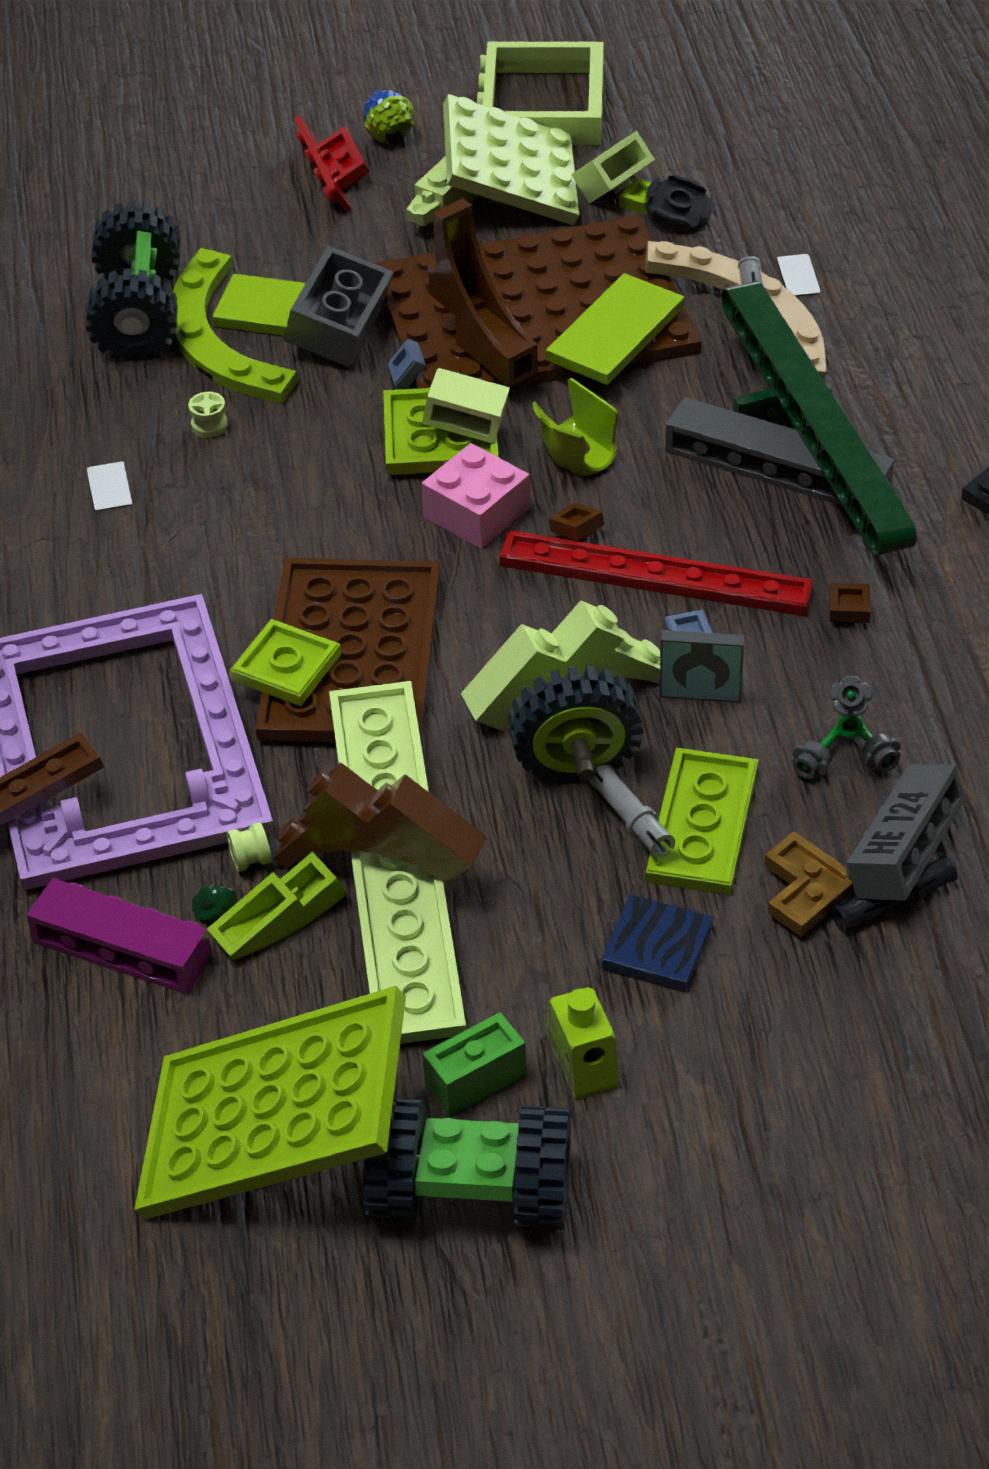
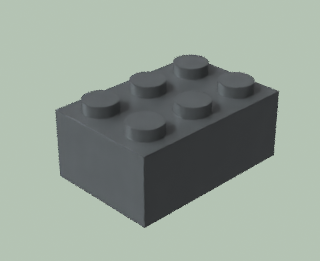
M328 245L290 309L283 341L350 368L385 305L394 272Z

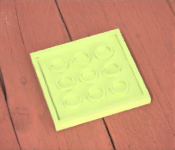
M448 94L443 104L447 185L574 225L579 216L576 182L571 176L575 172L571 135L559 128H549L537 124L529 118H519L507 114L499 108H489L474 103L466 97H456Z

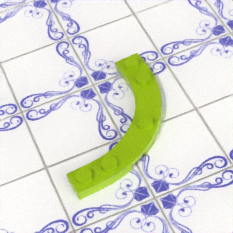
M200 248L185 267L172 290V294L175 293L178 305L175 341L179 350L195 369L202 368L211 374L213 381L239 393L283 404L298 383L297 371L244 356L223 343L211 329L206 318L208 303L218 285L233 267L232 256Z

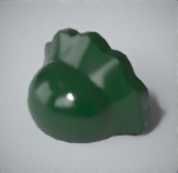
M204 886L192 899V911L196 914L198 920L212 922L225 914L238 902L237 893L233 889L223 886Z

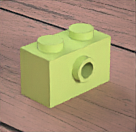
M635 131L575 171L571 176L588 203H591L610 190L617 194L632 184L629 177L655 159L638 132Z
M437 368L427 396L422 424L494 444L504 415L510 388Z

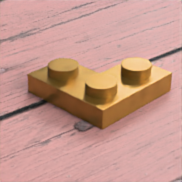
M794 831L765 854L764 866L790 884L769 901L768 914L800 937L831 912L832 906L841 904L855 892L852 881L848 879L846 867Z

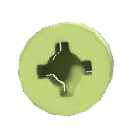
M202 392L189 400L188 407L192 416L191 428L197 436L213 438L227 430L226 405L224 398L220 394Z
M261 822L251 824L249 829L240 832L236 829L226 831L230 853L238 872L247 870L250 864L256 862L262 865L272 863L270 847Z

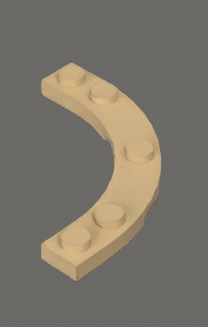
M648 241L645 256L646 273L690 279L715 286L722 290L728 286L741 285L738 269L739 261L713 253L705 247L691 248L674 245L667 241ZM761 272L764 288L824 380L826 374L825 347L822 334L815 319L804 304L782 286L779 280Z

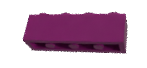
M52 878L26 915L33 943L188 995L212 957L208 930L196 922L183 921L162 914L154 908H143L125 902L117 896H107L86 889L74 882L67 883Z

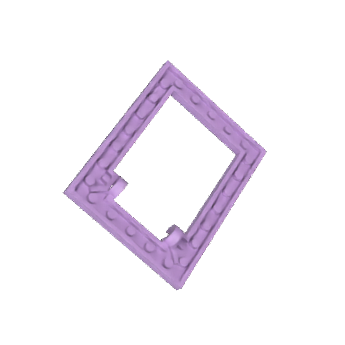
M202 594L0 638V777L36 758L17 674L171 640L174 641L212 769L207 772H203L202 769L185 772L187 791L189 796H191L192 807L85 831L78 799L74 797L61 800V805L49 808L46 800L10 820L8 826L23 890L48 885L52 878L66 881L228 843L226 831L233 829L240 832L249 829L251 824L261 822L265 834L274 832L273 819Z

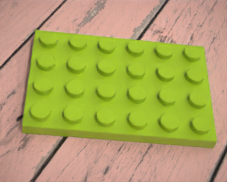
M393 986L164 1056L134 1210L144 1219H149L387 1153L406 996L397 986Z

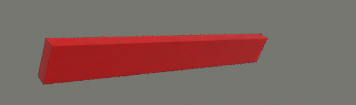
M510 530L499 556L500 566L805 617L814 583L812 579Z

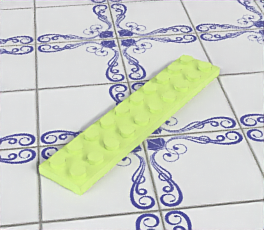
M411 681L329 691L338 763H343L377 790L385 783L393 785L406 774L429 792ZM350 851L369 992L374 993L397 986L406 996L400 1044L454 1037L466 1030V1022L443 881L418 867L394 858L367 852Z

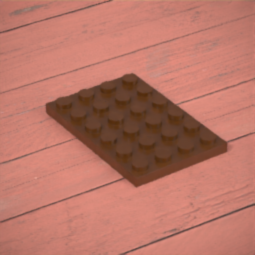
M285 558L274 620L340 643L342 654L302 706L264 692L261 693L256 723L257 740L336 742L329 691L411 681L421 740L441 573L440 562Z

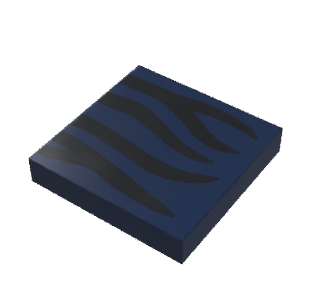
M630 894L602 957V969L686 992L712 930L713 916Z

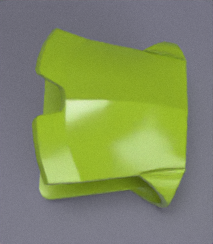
M570 378L568 380V388L573 415L558 426L543 412L535 401L533 402V410L540 419L541 436L545 451L558 466L580 476H587L604 470L615 460V436L619 413L613 406L573 378ZM586 447L590 449V451L587 454H585Z

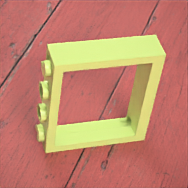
M487 42V54L480 57L477 104L489 108L494 107L496 73H590L588 111L504 112L519 118H529L535 123L549 128H559L571 135L572 145H601L604 42Z

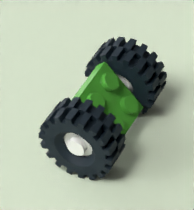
M128 201V207L123 208L122 204L118 203L114 205L113 213L109 209L105 210L102 213V220L97 219L95 230L93 231L92 263H95V270L98 275L102 273L104 275L97 280V287L92 286L87 304L86 330L90 332L89 339L93 344L98 342L99 351L104 354L107 350H110V357L118 360L119 355L125 356V362L133 361V357L136 356L140 357V361H147L150 353L155 358L162 355V347L166 350L169 349L172 339L175 340L177 330V298L175 293L171 294V286L167 282L165 283V279L171 281L175 277V270L178 271L180 265V229L178 225L174 226L175 219L171 215L164 218V209L158 206L155 211L151 210V203L144 201L143 207H136V201Z
M393 1098L387 1153L365 1159L363 1197H365L364 1210H366V1217L415 1220L417 1219L420 1207V1196L512 1202L514 1193V1224L516 1227L564 1230L569 1188L571 1109L522 1105L519 1123L455 1120L452 1118L436 1119L426 1118V1114H424L425 1104L421 1099Z

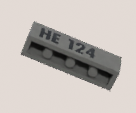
M909 764L900 779L895 783L887 800L879 808L878 814L870 827L864 832L863 838L855 851L847 860V876L853 883L857 899L906 901L965 801L956 765Z

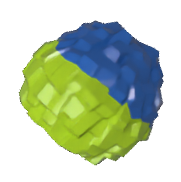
M391 90L375 91L364 105L363 118L365 129L377 141L389 143L385 133L391 135L398 130L405 138L408 131L414 126L415 112L413 106L400 93H394Z

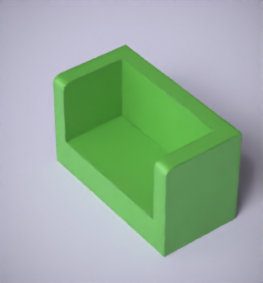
M501 1012L422 1053L425 1086L448 1117L526 1076L525 1042Z

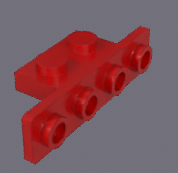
M300 115L296 116L294 120L299 130L295 134L306 149L304 150L305 155L311 164L316 167L313 171L321 184L325 186L322 188L332 205L339 203L347 212L351 209V206L343 190L371 172L352 134L344 126L319 143Z

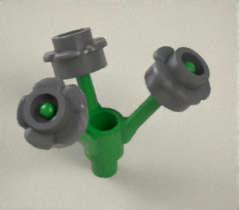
M857 676L843 677L841 682L834 683L830 690V699L833 700V708L838 713V722L821 743L806 741L803 745H797L792 750V755L794 756L792 758L793 768L799 776L805 779L819 780L828 773L831 756L827 749L842 735L847 738L860 736L866 742L862 748L864 764L874 773L888 772L899 763L901 756L900 742L895 738H890L887 734L873 736L863 723L862 714L869 708L868 701L872 699L870 686L867 683H862Z

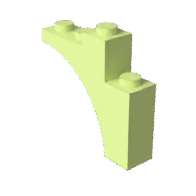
M580 601L552 633L542 628L535 630L521 624L461 692V695L475 721L505 731L509 727V710H513L512 703L515 697L522 699L520 691L525 686L535 690L533 680L540 676L548 683L551 681L550 672L559 670L562 678L569 676L568 667L577 666L579 675H584L586 666H593L596 668L597 677L604 668L612 671L613 678L620 675L623 678H636L659 684L660 650L652 642L646 639L641 642L618 628L616 625L617 617L607 607L603 605L596 607Z

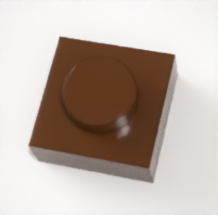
M574 503L549 518L550 532L562 535L573 541L586 539L590 533L604 526L603 511Z
M830 583V622L870 623V584Z

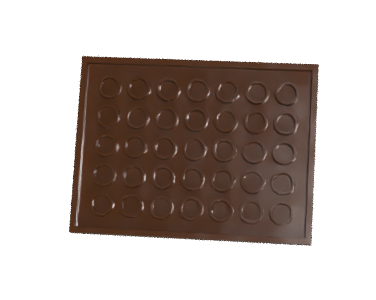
M640 215L478 244L487 271L502 301L520 327L537 343L538 373L509 387L510 389L581 375L547 361L546 349L623 273L678 294L670 276L645 272L647 243L652 241ZM435 252L373 263L394 272L385 300V307L400 347L407 339L417 342L426 363L425 368L413 381L415 389L431 388L437 368L506 386L456 344L455 315L429 294L428 265L436 261ZM685 307L626 367L701 353V340Z

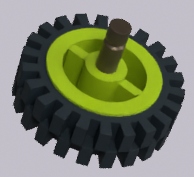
M577 666L568 667L569 676L562 678L559 670L550 672V682L547 683L540 676L533 680L535 690L525 686L520 691L522 699L515 697L512 703L513 710H509L508 717L515 756L518 762L522 763L523 769L527 772L533 770V775L539 779L547 773L548 782L557 783L560 776L564 775L565 784L575 783V775H578L582 781H590L595 777V769L602 765L611 764L618 770L624 765L623 757L631 759L634 756V747H640L642 742L641 735H643V724L636 695H634L631 685H626L623 677L617 675L613 678L612 671L603 668L597 677L596 668L593 666H586L584 675H579Z

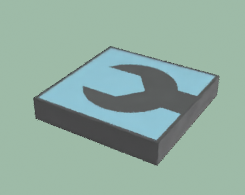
M662 630L659 697L741 703L745 635Z

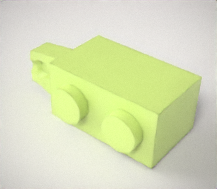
M445 156L414 185L415 198L406 209L407 220L416 222L421 226H425L428 223L434 225L433 212L462 198L471 204L480 195L447 185Z

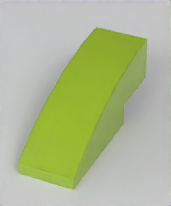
M312 851L281 879L272 872L209 926L207 930L229 956L235 960L278 942L304 927L345 897L348 892L337 877Z

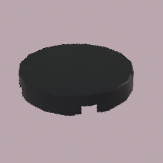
M669 175L668 179L660 181L661 177L657 178L648 186L644 206L647 214L659 225L678 232H689L702 228L709 221L713 200L705 194L706 189L695 180L680 175Z

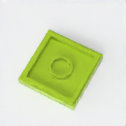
M271 619L230 669L231 681L302 706L342 654L341 644Z

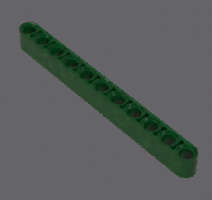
M754 281L724 288L721 298L727 319L870 551L875 556L914 547L917 535L911 516L762 283Z

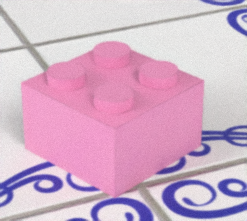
M472 443L467 445L421 483L423 517L480 549H483L530 509V474Z

